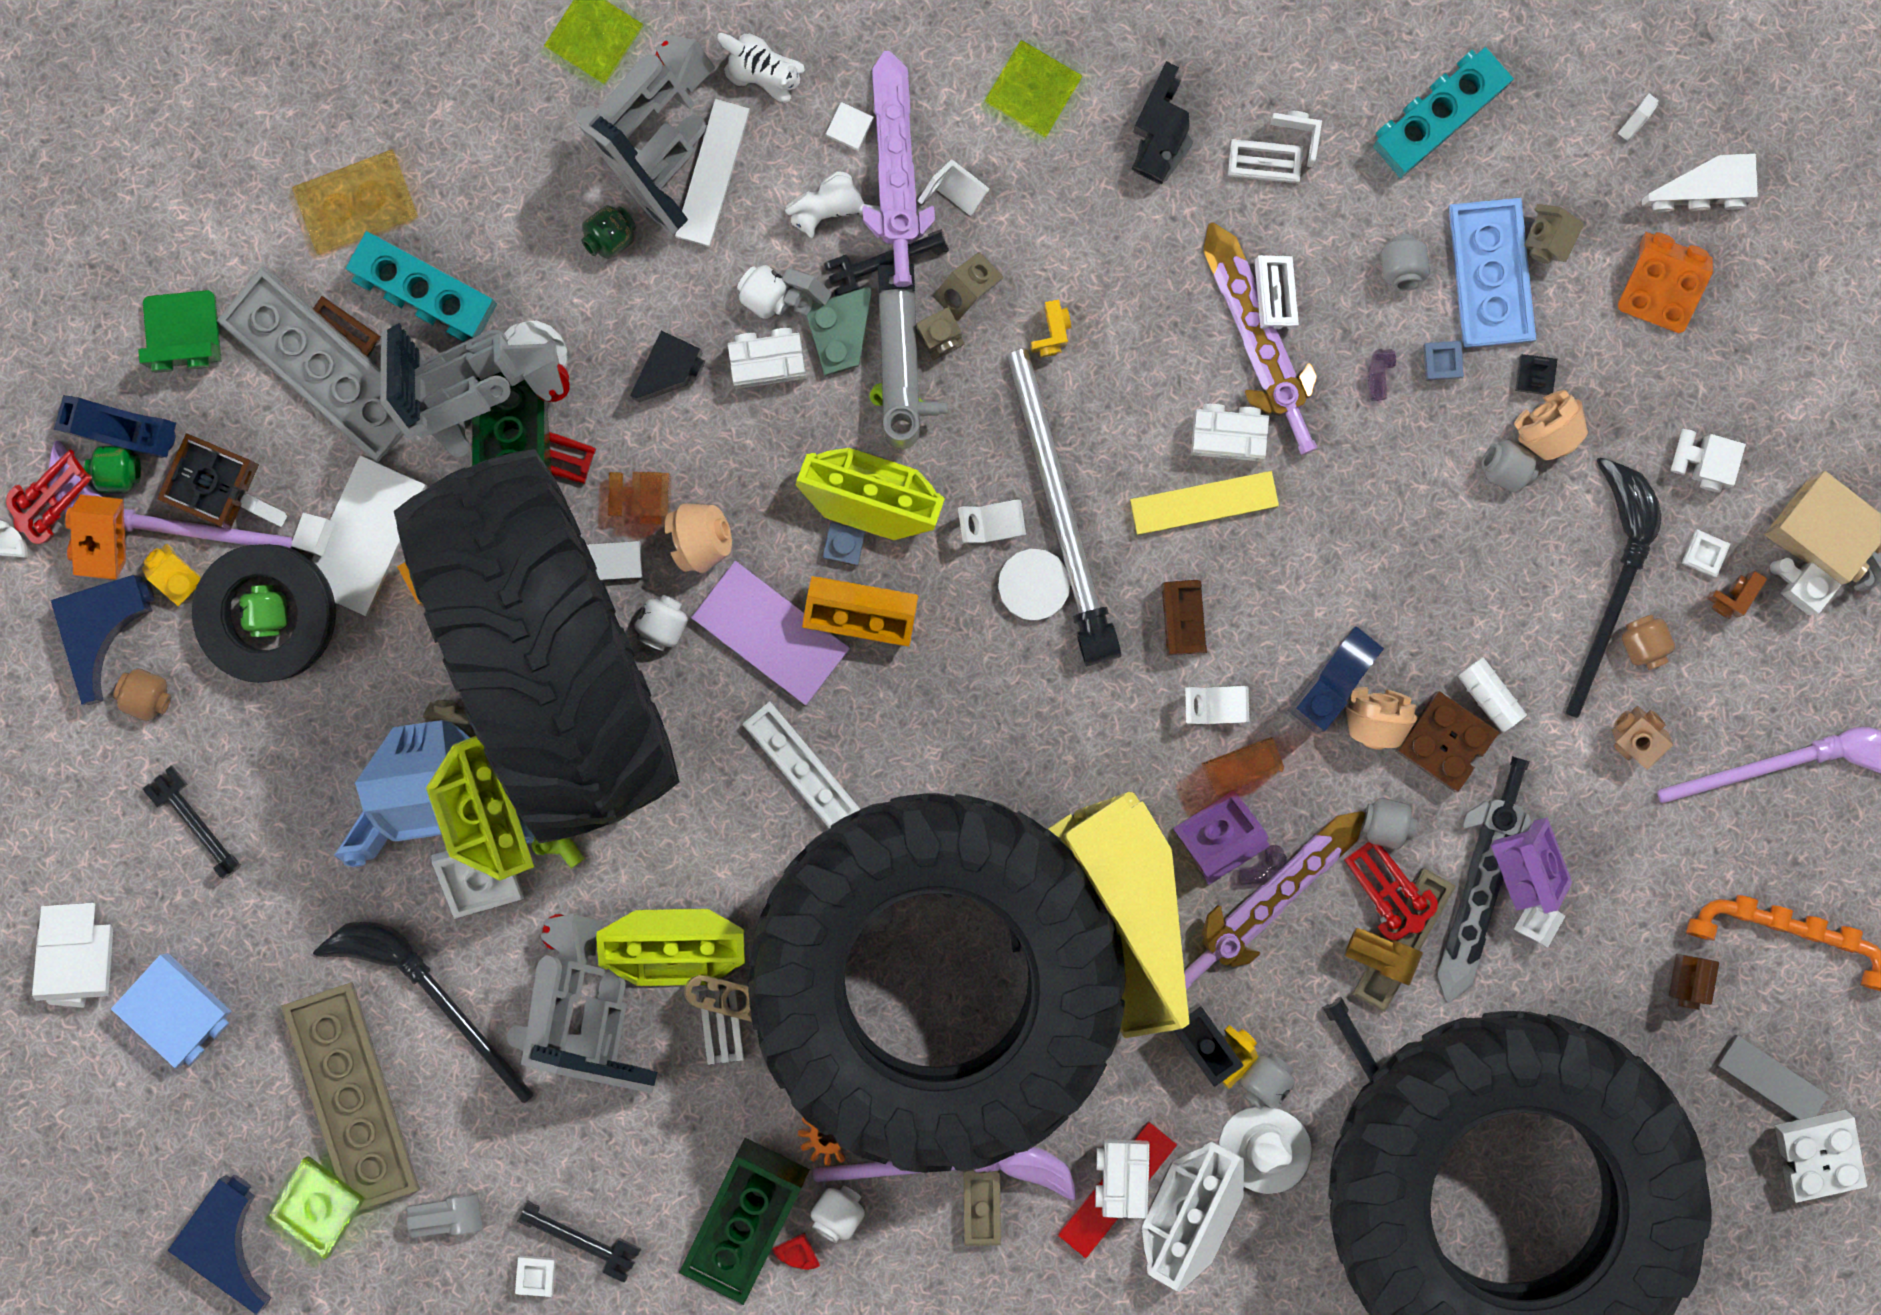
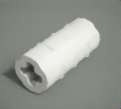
M1482 657L1457 676L1467 688V692H1470L1478 706L1488 716L1489 721H1492L1502 734L1525 718L1527 714L1518 704V699H1515L1506 688L1507 685L1503 684L1497 676L1496 670H1493L1485 658Z

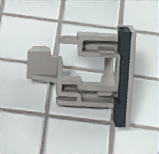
M668 35L665 38L666 41L656 46L657 51L655 55H647L637 62L598 110L593 106L583 107L577 113L576 120L580 124V129L646 215L674 235L688 221V218L675 201L664 193L661 188L695 151L693 144L704 133L706 123L698 115H691L685 118L676 129L667 122H664L642 150L634 148L627 138L652 110L658 114L672 97L691 109L695 103L685 89L692 92L715 69V66L694 38L688 39Z
M400 323L381 333V405L407 439L414 435L420 438L432 435L455 457H462L469 451V441L465 436L468 420L491 411L490 407L507 400L510 395V384L514 386L526 380L535 394L546 402L560 401L567 396L570 390L569 374L567 369L559 363L556 344L553 339L545 344L508 345V339L503 332L490 330L426 359L423 354L419 355L418 347L415 348V343L411 342L409 335L406 336V331L402 330ZM499 372H502L503 375L506 377V379H505L504 377H501V376H492V375H494V374H496V373H499ZM479 377L482 381L478 382L476 378Z
M571 913L565 916L554 914L545 920L541 939H543L547 948L557 950L559 956L557 958L545 955L538 962L528 1027L512 1026L507 1034L509 1045L523 1051L521 1065L558 1075L653 1093L658 1072L616 1061L627 1006L626 1003H622L625 979L617 976L612 971L604 975L605 969L586 965L588 956L595 955L597 947L596 934L597 931L601 930L603 921ZM585 972L603 976L600 982L598 998L586 996L581 1035L568 1034L574 1001H580Z

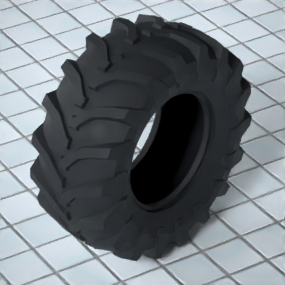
M535 449L491 458L471 467H464L450 473L424 491L412 496L394 510L398 535L411 581L418 600L424 605L426 612L423 614L435 643H439L444 655L442 660L455 691L460 692L466 706L464 708L477 739L485 747V755L496 777L502 784L505 793L523 822L539 843L566 839L613 824L624 819L635 810L661 798L680 783L670 740L655 703L651 701L650 697L652 695L641 670H638L633 658L635 654L624 628L620 627L614 605L604 583L600 581L597 575V567L585 540L581 537L580 529L557 481Z
M923 793L891 798L890 802L869 805L840 819L831 825V829L815 837L784 870L785 874L773 887L758 920L749 957V964L751 966L748 978V993L753 1029L757 1030L759 1047L765 1063L779 1088H785L791 1099L792 1106L807 1122L826 1136L832 1134L841 1148L862 1158L886 1164L891 1160L893 1166L901 1171L921 1173L951 1171L953 1166L957 1171L967 1172L995 1164L1015 1155L1014 1152L1028 1151L1049 1137L1069 1118V1115L1079 1110L1097 1085L1107 1066L1106 1061L1112 1055L1115 1048L1125 1007L1122 995L1125 990L1126 976L1122 941L1120 935L1117 934L1116 924L1073 852L1069 850L1058 836L1019 811L1016 813L1006 806L990 800L963 794L951 796L940 793ZM943 893L957 895L976 901L992 910L1016 934L1025 951L1028 966V984L1024 1004L1009 1032L999 1043L979 1057L964 1063L945 1067H929L908 1063L892 1056L877 1046L857 1022L850 1007L845 986L847 958L853 944L865 926L891 905L904 899L924 894Z
M1498 1011L1483 1013L1482 1018L1463 1017L1442 1024L1423 1034L1422 1041L1409 1042L1389 1057L1372 1076L1374 1082H1369L1362 1087L1351 1105L1340 1131L1342 1136L1336 1142L1330 1167L1328 1197L1332 1200L1330 1204V1221L1341 1264H1344L1347 1279L1353 1291L1358 1295L1369 1315H1674L1682 1298H1688L1694 1290L1700 1275L1704 1242L1708 1238L1711 1229L1712 1209L1706 1175V1160L1697 1134L1671 1089L1641 1057L1634 1056L1625 1045L1614 1038L1608 1037L1588 1025L1553 1014L1545 1016L1525 1011ZM1515 1113L1550 1116L1572 1125L1581 1134L1590 1147L1599 1169L1602 1193L1601 1207L1595 1228L1582 1250L1565 1266L1552 1274L1533 1281L1522 1283L1493 1282L1462 1270L1443 1254L1437 1242L1431 1218L1433 1185L1445 1156L1461 1137L1490 1119Z

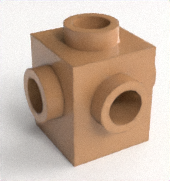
M1638 705L1631 712L1625 711L1615 721L1614 728L1612 729L1616 741L1614 744L1615 749L1628 761L1634 758L1647 770L1673 746V742L1669 733L1664 729L1666 726L1665 722L1654 711L1650 710L1646 713Z

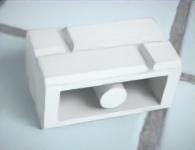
M780 328L770 331L771 337L757 338L756 333L736 335L735 342L728 343L735 389L807 379L800 333H792V328Z
M1203 404V409H1196L1194 412L1191 455L1263 462L1266 456L1269 416L1261 415V409L1254 407H1239V413L1225 412L1224 405Z
M1104 1140V1148H1097L1096 1170L1103 1171V1185H1096L1095 1207H1102L1103 1217L1147 1218L1150 1145L1148 1141Z

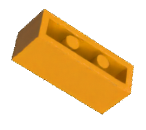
M811 576L802 628L910 647L918 595Z

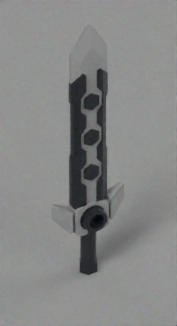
M1512 756L1511 768L1501 800L1495 798L1490 800L1489 803L1483 801L1466 813L1463 828L1481 825L1482 823L1484 825L1480 829L1468 869L1465 888L1437 973L1447 1002H1452L1473 984L1497 896L1504 882L1491 845L1496 839L1527 832L1532 825L1529 814L1524 813L1522 807L1515 804L1525 770L1528 769L1530 762Z

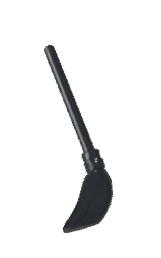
M1597 458V463L1612 489L1624 532L1629 538L1620 560L1624 564L1566 709V714L1574 718H1578L1581 714L1636 572L1643 569L1644 561L1647 559L1650 551L1649 545L1657 537L1661 525L1662 514L1659 501L1645 476L1632 468L1605 458Z
M375 922L347 923L314 950L313 955L319 957H350L384 966H397L404 976L411 980L412 984L418 983L522 1103H526L533 1097V1092L429 974L431 971L430 967L424 963L417 953L412 952L408 941L392 927Z

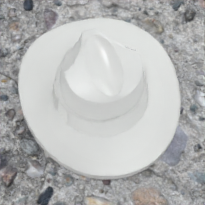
M1254 1106L1236 1113L1227 1121L1219 1138V1146L1244 1158V1187L1255 1192L1273 1194L1292 1188L1302 1179L1310 1163L1312 1149L1306 1129L1295 1117L1277 1108L1263 1106L1262 1109Z

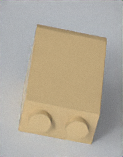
M1824 470L1807 479L1764 535L1805 563L1813 562L1841 585L1849 583L1851 580L1856 583L1869 569L1870 565L1866 561L1874 551L1877 554L1881 553V513Z

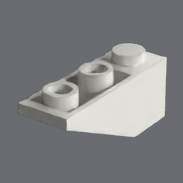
M1756 154L1719 155L1649 193L1642 199V207L1652 206L1653 212L1674 211V206L1688 205L1689 211L1711 209L1710 204H1724V209L1726 210L1744 209L1747 207V203L1758 197Z

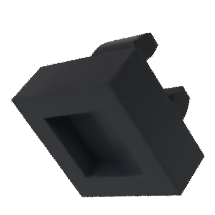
M1521 354L1515 391L1542 395L1553 393L1558 359Z

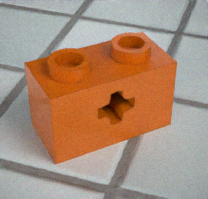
M80 494L73 507L67 509L65 518L66 528L71 529L67 558L69 561H72L73 575L116 580L126 562L124 501L119 498Z

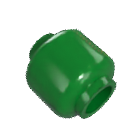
M100 446L94 450L91 459L85 460L84 470L92 477L93 486L100 493H126L133 489L135 483L140 482L141 462L139 456L134 455L132 450L118 446Z

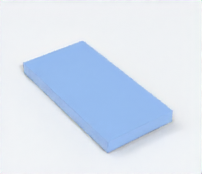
M1522 198L1450 204L1448 207L1463 348L1536 341L1527 248L1524 246L1526 237Z

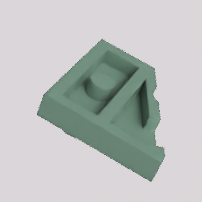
M870 286L830 298L826 305L812 304V308L807 314V319L825 376L860 365L872 296Z

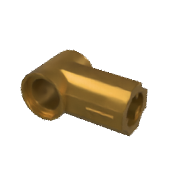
M1355 927L1344 956L1379 970V974L1410 986L1423 952L1395 940L1390 942L1376 934Z

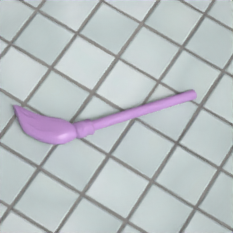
M58 440L54 442L49 468L67 452ZM67 463L48 484V488L69 468ZM75 475L55 495L58 502L81 480L79 476ZM89 482L63 513L66 515L67 509L73 507L80 494L105 496L98 492L93 484ZM124 509L125 531L127 532L132 531L134 528L241 545L273 544L293 549L291 547L292 537L238 529L228 530L218 526L135 514L134 509Z
M1854 727L1846 730L1839 736L1832 735L1822 740H1814L1812 746L1659 789L1657 792L1659 801L1667 803L1813 760L1822 763L1827 760L1832 761L1844 757L1855 765L1881 773V730L1871 727Z
M1032 1147L1025 1152H1014L1015 1155L990 1166L974 1170L977 1173L1001 1169L1011 1177L1042 1185L1067 1199L1076 1200L1074 1183L1069 1168L1057 1157L1040 1148ZM888 1161L886 1164L874 1162L818 1167L813 1170V1179L815 1182H827L921 1172L901 1171L893 1166L892 1161Z

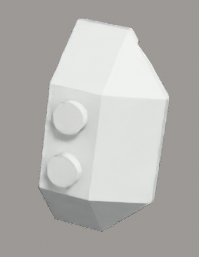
M1210 1142L1204 1145L1203 1148L1173 1161L1142 1225L1144 1250L1148 1262L1147 1273L1149 1276L1175 1291L1181 1292L1212 1264L1244 1197V1158L1216 1143Z

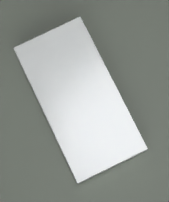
M359 456L330 521L335 522L324 555L322 557L314 554L312 561L327 578L335 603L368 617L401 544L394 510L412 496L424 491L427 485L363 456Z

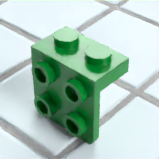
M203 290L153 295L144 298L143 313L147 348L138 349L140 364L150 368L151 372L162 373L173 371V366L187 365L188 369H203L210 367L209 363L222 362L216 296L213 292Z

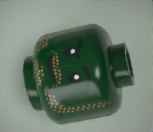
M606 205L582 223V231L585 237L581 241L585 249L592 256L599 254L603 258L611 259L634 242L633 231L636 229V225L631 216L622 207L618 206L615 208Z

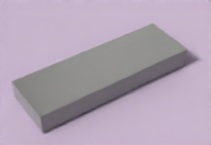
M1736 1034L1716 1063L1718 1067L1798 1120L1816 1117L1829 1098V1095Z

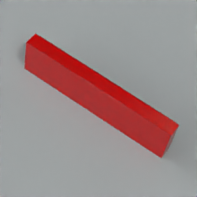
M1149 1121L1133 1139L1148 1141L1150 1144L1149 1180L1177 1146L1172 1139ZM1103 1178L1097 1185H1103ZM1096 1187L1057 1234L1084 1258L1090 1255L1118 1220L1117 1217H1103L1102 1207H1095Z

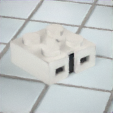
M1842 1110L1775 1125L1779 1152L1787 1160V1165L1782 1166L1787 1192L1796 1203L1867 1187L1855 1118L1848 1111Z

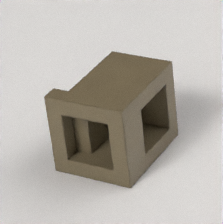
M1537 204L1534 210L1539 214L1530 229L1524 246L1531 251L1529 255L1539 262L1549 264L1551 260L1567 262L1584 223L1562 207Z
M949 307L916 323L917 331L932 360L965 345L962 339V332Z

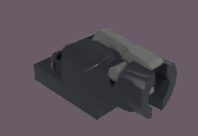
M1167 61L1133 130V133L1144 137L1145 140L1140 139L1138 153L1132 170L1157 184H1162L1163 181L1166 182L1193 144L1192 139L1188 135L1190 124L1189 112L1165 101V98L1173 99L1181 83V80L1175 78L1179 67Z

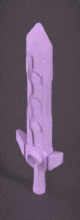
M884 51L872 68L879 158L880 212L865 205L862 208L863 222L877 238L881 236L882 240L887 244H893L894 285L897 287H907L912 284V278L909 273L908 244L916 241L917 237L922 238L934 223L935 212L934 206H930L919 212L918 216L916 215L915 175L912 162L909 118L911 111L908 69L893 53Z

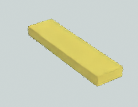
M1272 471L1130 499L1137 535L1279 506Z

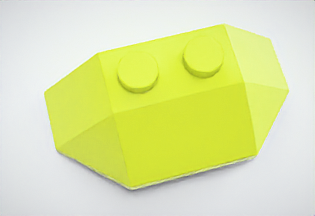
M852 448L829 450L820 454H806L795 484L824 518L891 540L933 531L945 500L917 469Z
M475 736L456 743L451 747L428 783L426 791L449 857L500 881L534 867L516 810L485 755L484 745Z
M710 909L635 910L597 931L596 934L598 966L605 970H611L617 976L636 986L686 985L688 980L697 975L720 979L735 967L738 968L745 964L744 929ZM701 981L700 985H706L707 982Z

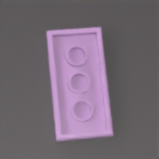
M734 561L691 617L806 706L850 649L829 632L802 628L804 613L737 561Z

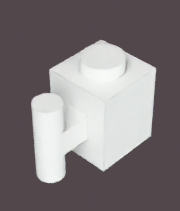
M1682 429L1671 472L1685 475L1688 462L1696 464L1692 479L1701 482L1700 488L1721 493L1722 488L1727 489L1734 486L1746 444L1710 434L1703 438L1699 448L1693 446L1696 432Z
M1790 558L1774 561L1770 565V571L1774 575H1779L1788 582L1781 591V594L1807 615L1819 614L1841 586L1839 582L1813 562L1802 565L1800 569L1794 566V562Z

